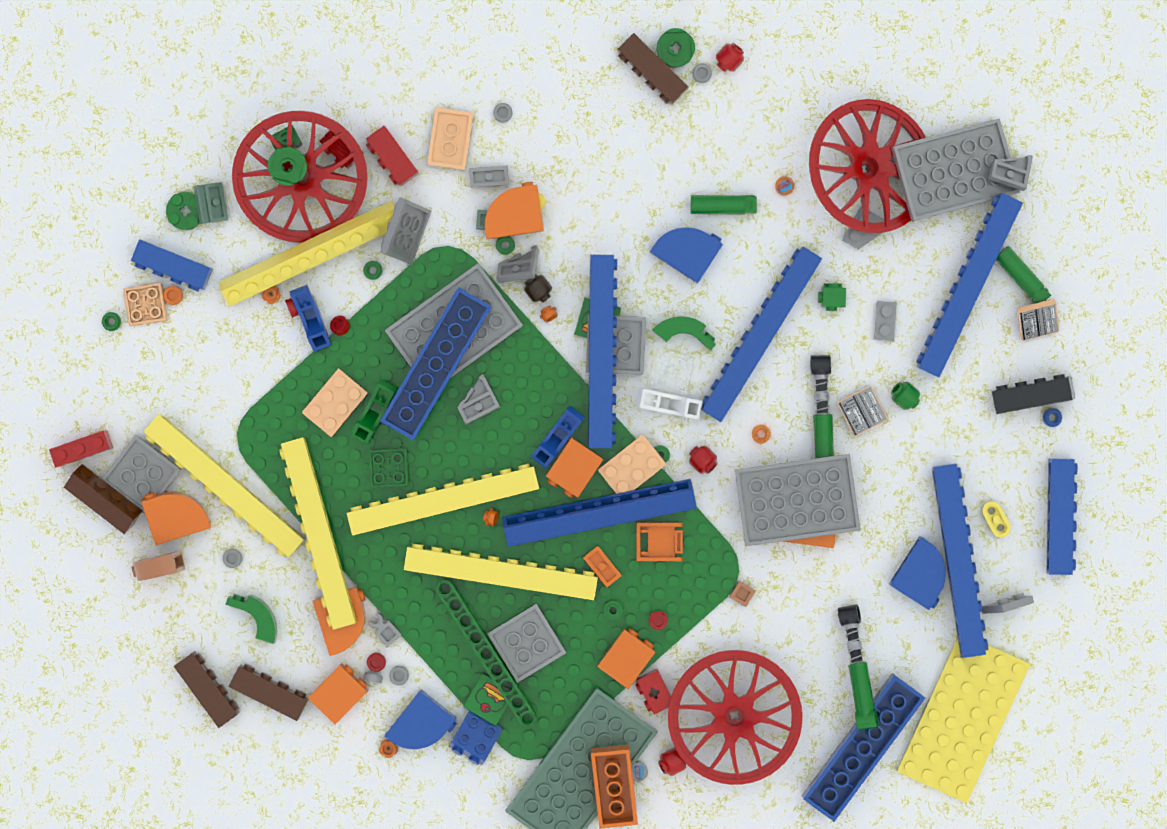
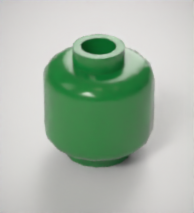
M899 382L891 391L893 402L903 410L914 409L920 402L919 390L909 382Z

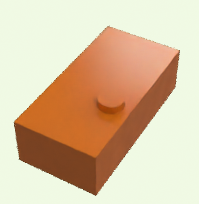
M630 744L591 748L599 829L638 825Z

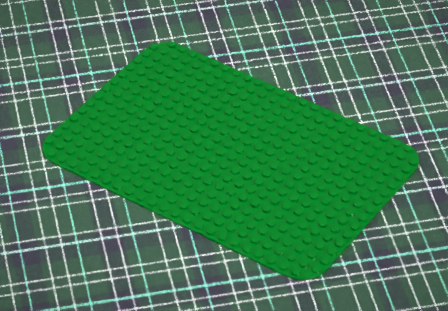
M451 246L436 247L420 255L412 265L410 264L348 320L350 328L346 334L338 336L333 333L329 337L331 341L330 346L312 352L247 411L239 424L237 432L238 447L246 463L296 519L302 523V517L297 515L295 504H298L296 496L293 497L290 491V486L292 485L291 478H287L284 468L287 467L285 460H282L279 449L282 448V443L302 437L306 438L342 570L360 590H363L365 596L388 621L390 620L402 633L401 636L463 705L482 673L488 677L490 675L437 594V584L442 580H449L453 583L510 674V670L487 633L537 603L567 653L520 682H516L534 710L536 722L530 728L523 727L508 705L497 723L502 728V731L496 742L514 757L525 760L541 759L545 757L596 687L612 699L626 688L597 667V664L624 628L627 630L631 628L639 634V639L642 641L646 639L654 645L653 649L656 652L641 671L640 676L728 597L737 583L739 575L738 558L730 543L698 508L508 547L502 517L616 494L598 469L635 441L636 438L616 417V424H612V432H616V444H612V448L588 447L589 386L485 270L484 272L523 326L449 379L414 441L380 422L367 445L350 436L379 380L381 379L396 387V394L411 369L385 330L478 264L472 256L462 249ZM339 368L366 390L368 394L336 433L330 437L302 412ZM484 374L501 408L466 425L457 407L466 398L467 393L474 387L479 377ZM571 406L585 418L547 468H544L532 459L531 455L567 408ZM571 438L603 458V461L578 498L576 496L573 498L563 493L564 488L559 485L557 488L547 482L549 478L546 477ZM407 448L409 486L370 488L368 450ZM525 464L535 467L540 489L356 535L351 533L347 513L351 512L350 508L361 505L363 509L370 507L369 503L380 501L381 504L387 503L388 498L399 496V499L407 498L406 494L417 491L418 495L426 493L425 489L436 487L437 490L444 489V484L455 482V485L463 484L462 480L474 478V481L481 479V475L492 473L493 476L500 475L501 470L511 468L512 472L519 470L518 466ZM660 469L635 490L674 481L663 469ZM491 508H494L495 511L499 512L497 524L495 526H486V522L483 521L486 510L489 511ZM636 522H682L683 527H675V530H683V553H675V557H683V561H636ZM640 532V551H648V533ZM412 543L424 545L423 549L431 550V546L443 548L442 552L450 553V549L462 551L461 555L469 556V552L481 554L480 558L488 559V555L500 557L499 561L507 562V558L519 560L518 564L526 565V561L538 563L537 567L545 568V565L557 566L556 570L564 571V568L576 569L575 573L583 574V571L594 572L583 557L598 545L622 576L608 587L598 577L594 600L406 571L404 570L407 547H412ZM441 584L440 591L443 594L450 592L449 584ZM454 599L450 602V606L453 610H458L461 607V603L459 600ZM609 601H617L622 606V615L616 620H610L604 615V606ZM611 607L609 609V612L611 614H615L617 612V609L615 607ZM662 611L666 614L668 623L665 628L655 630L649 625V616L652 612ZM462 616L460 622L463 626H469L471 618L469 616ZM473 632L471 634L473 642L481 641L482 636L480 633ZM484 648L481 651V655L483 658L488 659L492 656V652L490 649ZM493 665L491 671L493 674L499 675L502 673V667L500 665ZM504 681L502 683L503 686L509 688L510 690L513 687L510 681ZM515 697L512 700V704L515 707H521L523 701L521 698ZM526 713L523 715L522 720L524 723L529 724L533 721V716Z

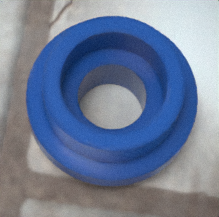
M1049 408L1043 414V422L1049 427H1056L1062 421V414L1056 408ZM1050 414L1055 415L1054 421L1049 420Z

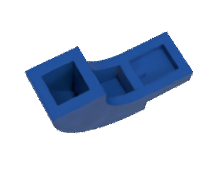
M308 285L289 291L313 352L330 346L331 341L325 323Z
M569 406L531 455V458L544 468H547L585 417Z

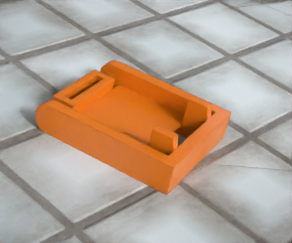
M636 522V561H683V557H675V553H683V530H675V527H683V523ZM640 532L648 533V551H640Z

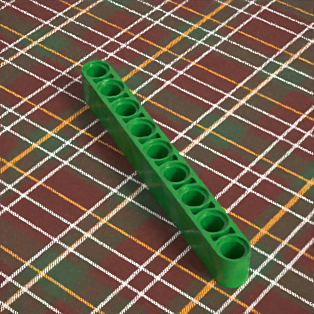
M449 580L440 581L436 586L437 594L519 723L525 728L532 727L536 722L534 710L453 583ZM443 583L450 585L451 589L447 594H443L440 591V586ZM454 599L459 600L461 603V607L458 610H453L450 606V602ZM462 616H469L471 618L469 626L461 624L460 619ZM473 632L481 634L482 639L480 642H473L471 640ZM484 648H488L492 652V656L488 659L483 658L481 655V651ZM500 665L502 673L499 675L493 674L491 671L492 666ZM504 681L512 683L513 687L510 691L502 689ZM515 697L522 699L523 704L521 707L513 706L512 700ZM526 713L533 716V721L529 724L524 723L522 720L523 715Z

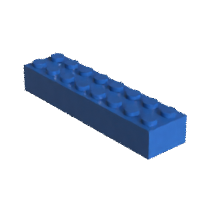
M458 287L380 422L414 441L492 306Z
M892 673L873 698L879 726L858 730L855 723L802 794L803 800L835 822L920 707L925 697Z

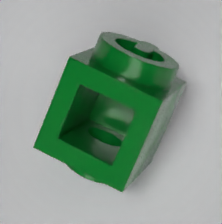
M292 125L293 147L298 148L302 146V142ZM288 127L272 135L284 146H287Z
M824 283L821 292H818V303H821V307H826V311H837V308H845L846 288H842L840 283Z

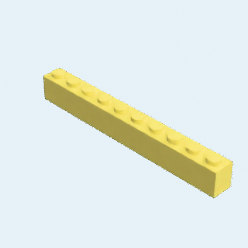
M391 200L220 281V290L229 307L387 233L388 223L394 214L395 205Z
M158 414L143 431L147 434L145 438L152 444L156 442L161 446L160 451L168 457L171 455L176 459L174 463L181 469L185 467L190 472L189 476L196 482L200 480L205 484L203 488L210 494L214 492L219 497L218 501L225 507L229 505L236 517L239 519L244 518L251 530L254 532L258 530L262 534L261 538L266 543H273L280 555L290 557L303 543L305 538L162 414Z
M302 437L282 443V448L279 449L280 455L287 464V467L284 468L286 476L291 478L292 485L290 486V491L293 497L296 496L298 504H295L297 515L302 517L303 522L300 523L302 533L307 535L308 541H305L308 553H312L313 559L310 560L312 569L317 571L318 574L316 583L318 589H322L323 592L321 601L323 607L327 608L329 613L326 616L329 627L332 626L334 630L356 624L357 619L306 438Z
M525 464L518 466L519 470L511 472V468L501 470L500 475L493 476L492 473L481 475V479L474 481V478L462 480L463 484L455 485V482L444 484V489L437 490L436 487L425 489L426 493L418 495L417 491L406 494L407 498L399 499V496L388 498L387 503L381 504L380 501L369 503L370 507L362 509L361 505L350 508L351 512L347 513L351 533L356 535L540 489L535 467Z
M412 543V547H407L404 570L589 600H594L598 579V576H594L595 572L583 571V574L575 573L576 569L564 568V571L556 570L557 566L545 565V568L537 567L538 563L527 561L526 565L518 564L519 560L508 558L507 562L499 561L500 557L489 555L488 559L480 558L481 554L469 552V556L461 555L462 551L450 549V553L442 552L443 548L431 546V550L423 549L424 545Z

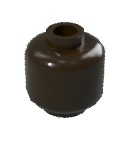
M535 274V278L528 279L524 283L526 285L524 292L532 302L541 301L543 303L551 297L549 293L552 291V286L543 275L537 276Z

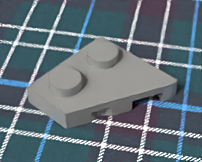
M1033 156L995 159L991 163L989 180L1021 191L1026 190Z
M860 206L854 218L863 221L862 207ZM869 211L868 222H884L882 217ZM848 228L842 241L860 249L882 233H865Z
M537 245L532 246V251L524 255L518 253L511 259L500 262L496 276L498 283L535 278L539 254Z
M482 374L457 408L465 424L468 425L501 407L484 374Z
M1024 593L1013 595L1012 599H999L996 603L982 606V614L1003 613L1034 603L1033 596H1025Z

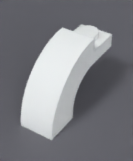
M639 388L635 407L699 420L703 401Z

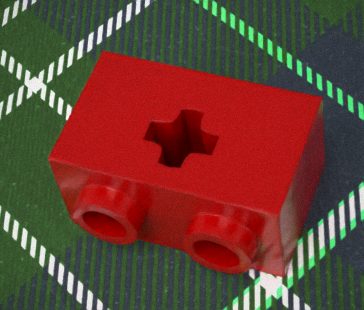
M658 669L637 678L638 683L635 686L640 695L644 694L646 698L644 704L648 712L652 711L655 715L669 707L671 695ZM651 688L659 690L656 697L653 694L649 695Z

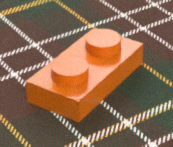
M598 545L583 557L606 587L622 576Z

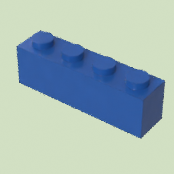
M140 239L131 258V261L135 262V267L145 270L146 267L153 270L152 274L163 277L165 274L171 277L170 281L180 285L182 282L189 284L188 288L199 292V289L205 290L213 268Z

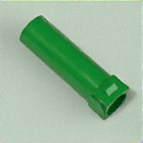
M691 195V214L745 215L757 213V196Z
M1009 245L998 254L996 261L1026 295L1032 298L1034 303L1046 301L1052 296L1048 289L1044 288V284Z

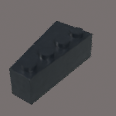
M1065 374L1054 375L1051 380H1046L1045 377L1034 379V383L1027 384L1026 381L1017 382L1015 387L1010 388L1007 385L997 386L995 391H992L996 414L1075 399L1072 377H1065Z

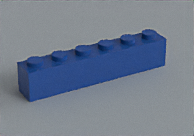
M1048 459L1046 573L1049 575H1073V570L1076 569V560L1073 559V551H1076V540H1073V532H1076L1077 523L1074 521V513L1077 512V502L1074 501V494H1077V482H1074V475H1077L1078 465L1075 463V459Z

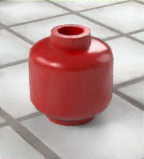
M735 43L725 44L716 54L717 66L724 72L726 70L734 72L744 61V51Z
M696 446L689 453L691 456L689 459L690 465L700 474H709L718 464L716 462L717 455L707 446Z
M675 747L660 755L658 764L664 774L674 776L686 769V763L680 757Z

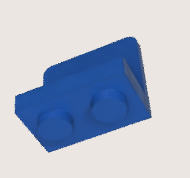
M469 711L449 747L452 748L451 751L455 754L467 756L471 763L483 765L502 728Z

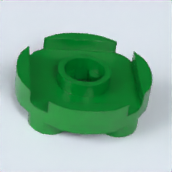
M669 29L661 35L657 42L658 57L669 67H682L690 62L695 52L693 38L683 29ZM674 43L681 46L678 53H674V50L670 49Z
M291 146L280 147L270 155L268 171L275 182L290 186L305 176L307 162L305 155L297 148ZM290 161L293 168H289L288 171L284 170L285 167L282 166V163Z
M180 192L174 194L168 201L166 216L174 227L180 230H192L200 224L195 194ZM184 206H188L191 212L184 217L180 211Z

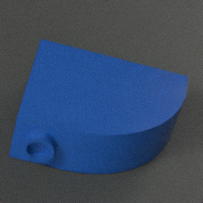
M684 227L671 230L661 236L650 250V253L698 284L723 244L720 242L722 239L713 233L710 236L699 229Z
M919 536L889 582V585L926 609L930 610L931 607L934 609L940 600L938 596L943 589L946 577L945 564L941 554L933 544Z
M421 689L384 737L403 748H425L440 740L447 731L450 733L457 725L455 723L457 717Z

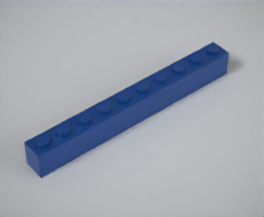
M1000 193L999 196L995 195L991 203L994 207L991 213L987 212L984 217V228L982 231L979 230L974 239L977 242L974 248H970L966 255L968 261L965 266H961L958 272L960 278L957 283L954 282L949 291L951 297L949 301H944L941 308L943 313L940 318H936L932 327L935 330L932 336L928 335L924 343L927 347L924 353L920 352L917 357L916 363H918L917 367L940 378L1023 202L1004 193Z
M805 247L795 250L791 257L793 259L792 264L785 266L781 273L783 275L780 282L776 281L771 289L774 293L770 299L766 297L761 305L763 308L761 314L758 315L756 313L751 321L753 327L750 331H745L740 339L743 341L740 348L736 346L730 355L733 357L730 364L725 363L721 370L722 377L720 380L716 379L710 388L713 390L709 397L706 395L702 400L703 408L701 411L719 422H722L823 259Z
M590 254L589 448H612V444H616V432H612V424H616V413H612V405H616V394H613V386H616V374H613V367H616L617 363L616 355H613V347H617V336H613V328H617V317H613V309H617V297H613L614 290H617V278H614V270H617V259H614V255Z
M957 464L932 467L961 658L986 655L985 650H988L987 639L983 638L985 623L980 618L982 603L981 600L978 601L977 599L979 584L978 581L975 582L974 574L977 571L975 562L972 563L971 555L974 554L972 543L968 541V536L971 535L970 526L965 521L968 512L966 505H963L962 498H965L964 488L960 486L959 479H962L961 468L957 467Z
M691 479L506 516L502 517L509 547L621 523L669 515L675 512L689 511L697 508Z

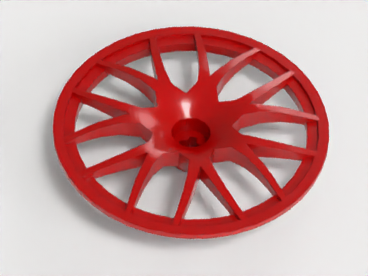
M875 99L856 100L848 102L832 111L819 125L814 134L809 152L810 178L821 204L832 217L843 225L865 233L889 232L911 221L907 203L889 185L888 177L900 179L896 164L890 161L893 155L891 147H894L901 126L912 138L911 141L901 144L926 138L918 124L906 112L885 101ZM858 111L876 112L870 131ZM850 113H853L862 133L863 144L861 147H858L838 121ZM881 114H884L897 122L887 143L879 148L876 139ZM833 125L837 128L845 145L823 142ZM821 146L841 151L849 157L851 164L848 167L820 165L819 155ZM865 165V166H866L865 170H866L867 172H864V173H863V171H862V170H863L862 166ZM820 169L844 175L826 191L821 180ZM854 179L856 180L857 189L852 198L840 210L828 195L846 180ZM872 188L878 191L881 198L884 222H868L869 196ZM860 197L863 221L852 218L844 213ZM889 197L905 209L900 215L891 220Z
M287 111L261 121L242 140L233 162V190L238 204L246 217L268 235L289 242L299 243L307 241L353 219L363 203L367 189V165L362 150L355 138L335 120L315 112ZM288 122L287 146L293 147L292 122H311L310 145L307 153L304 154L307 170L303 179L290 186L278 183V186L268 191L247 195L243 177L271 176L268 169L243 173L244 162L248 152L268 168V160L251 148L254 142L264 134L277 148L284 147L267 130ZM316 124L336 134L314 150ZM338 138H341L351 152L334 164L325 167L316 164V158ZM353 157L357 178L333 172ZM290 161L282 163V166L285 167L284 170L288 171L289 168H293V165L290 164ZM324 179H335L357 184L352 200H348L327 192L321 187L320 182ZM291 195L294 203L285 226L280 227L266 219L282 196ZM274 196L263 216L250 202L251 199ZM307 196L317 199L331 223L316 229L312 228L305 208ZM325 199L348 204V207L334 220ZM298 208L308 230L288 229Z
M726 650L708 655L697 661L678 680L668 707V728L671 740L680 757L696 773L711 781L722 784L742 785L753 783L777 771L792 755L802 729V705L793 682L776 663L750 651ZM733 661L728 688L710 666L720 662ZM745 661L756 664L747 693L738 697L734 693L736 662ZM760 666L776 677L777 681L754 692ZM706 668L724 693L722 702L712 701L692 682ZM781 683L789 701L763 711L753 708L754 701ZM689 684L706 704L680 705L682 696ZM787 706H791V727L768 718V716ZM679 709L703 710L711 712L715 717L711 724L694 728H679ZM731 711H738L737 715L739 716V718H734L733 720H731V715L729 713ZM761 722L790 732L785 744L780 749L759 737L755 733L753 726ZM680 732L707 733L698 742L693 751L690 752ZM723 733L725 741L722 749L711 766L708 767L694 755L714 734ZM739 737L748 740L758 769L739 773L735 754V743ZM755 742L779 753L771 761L761 766ZM728 749L730 750L735 773H726L713 769Z

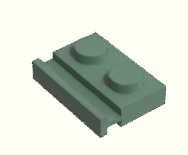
M222 182L193 186L200 224L227 221L228 215Z

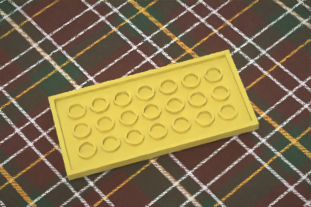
M957 637L896 771L967 803L1029 669L1030 663L988 645V650H985L986 655L961 658Z

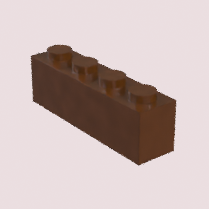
M635 33L618 48V57L625 64L629 62L633 66L631 70L638 77L642 75L647 80L645 84L652 91L656 89L660 93L659 98L665 104L670 103L673 105L688 89V86Z
M83 464L72 473L64 486L67 491L123 534L135 524L143 511Z
M194 651L177 663L174 668L216 726L220 728L240 713L238 711L239 706L235 700L229 699L225 686L223 684L219 685L216 681L217 676L214 671L205 666L204 663L206 661L203 656Z
M244 664V666H238L228 687L295 721L299 720L309 700L306 697V693L298 689L296 691L289 689V685L285 682L279 681L277 683L271 680L272 676L262 672L259 674L255 672V668L251 665Z

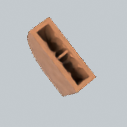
M181 550L133 562L134 566H132V572L137 581L161 577L185 569Z

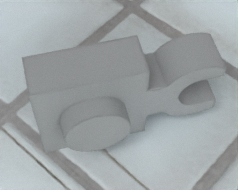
M377 612L375 615L379 618V622L374 623L370 619L368 623L370 626L378 628L375 635L388 648L402 633L390 620L384 623L383 616Z

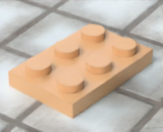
M435 107L427 165L466 170L474 113Z
M338 368L302 413L332 437L367 396L368 392Z
M642 434L600 467L598 471L615 493L618 494L635 490L667 465V463Z

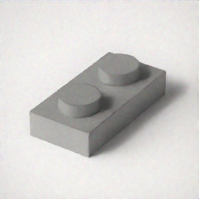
M508 165L469 168L471 188L509 185Z
M877 301L874 340L894 341L896 302Z

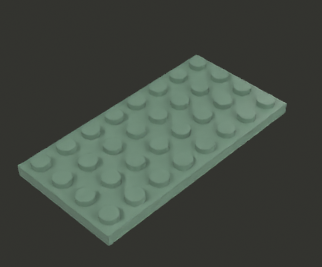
M596 687L505 809V812L529 829H587L598 814L591 748L630 744L633 767L658 731Z

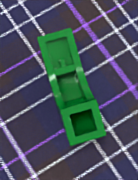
M684 316L669 318L652 329L665 342L676 334L687 333L697 338L709 350H712L716 345L713 342L715 338L708 332L702 333L706 325L694 318Z
M381 379L379 380L350 436L366 445L369 443L380 424L381 418L394 398L393 396L397 390L396 387Z
M234 594L233 597L229 596L225 605L244 610L255 619L257 624L255 638L274 644L277 639V623L269 606L260 598L251 594L248 596L247 601L244 600L245 597Z

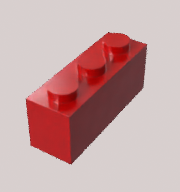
M385 125L366 138L368 141L366 144L367 148L372 154L376 152L379 156L378 163L383 170L385 168L389 170L391 174L388 177L394 185L398 183L400 186H403L419 174Z
M103 430L49 449L56 468L113 449V445L108 431Z

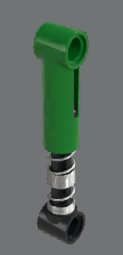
M811 355L810 368L811 375H814V380H816L814 396L815 404H817V410L815 411L817 413L813 415L815 458L834 456L832 414L828 412L830 395L827 388V383L829 382L827 380L828 375L831 374L830 355Z
M858 604L839 607L838 617L841 626H844V631L847 632L845 637L848 638L847 649L849 651L848 654L851 656V664L848 667L856 709V725L858 730L876 728L879 726L878 716L874 707L868 665L862 658L864 656L861 652L863 649L862 641L859 640L861 638H859L858 634L859 623H861L860 609Z

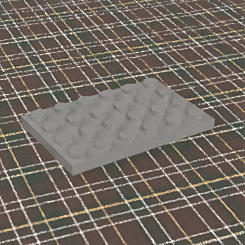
M1000 118L891 147L912 222L991 201L995 195L999 196L1000 193L1008 196L1020 193L1018 189L989 180L991 163L995 159L1010 158Z
M479 263L385 330L410 367L414 364L458 287L492 307L451 377L523 326Z
M850 454L735 470L745 546L861 530Z

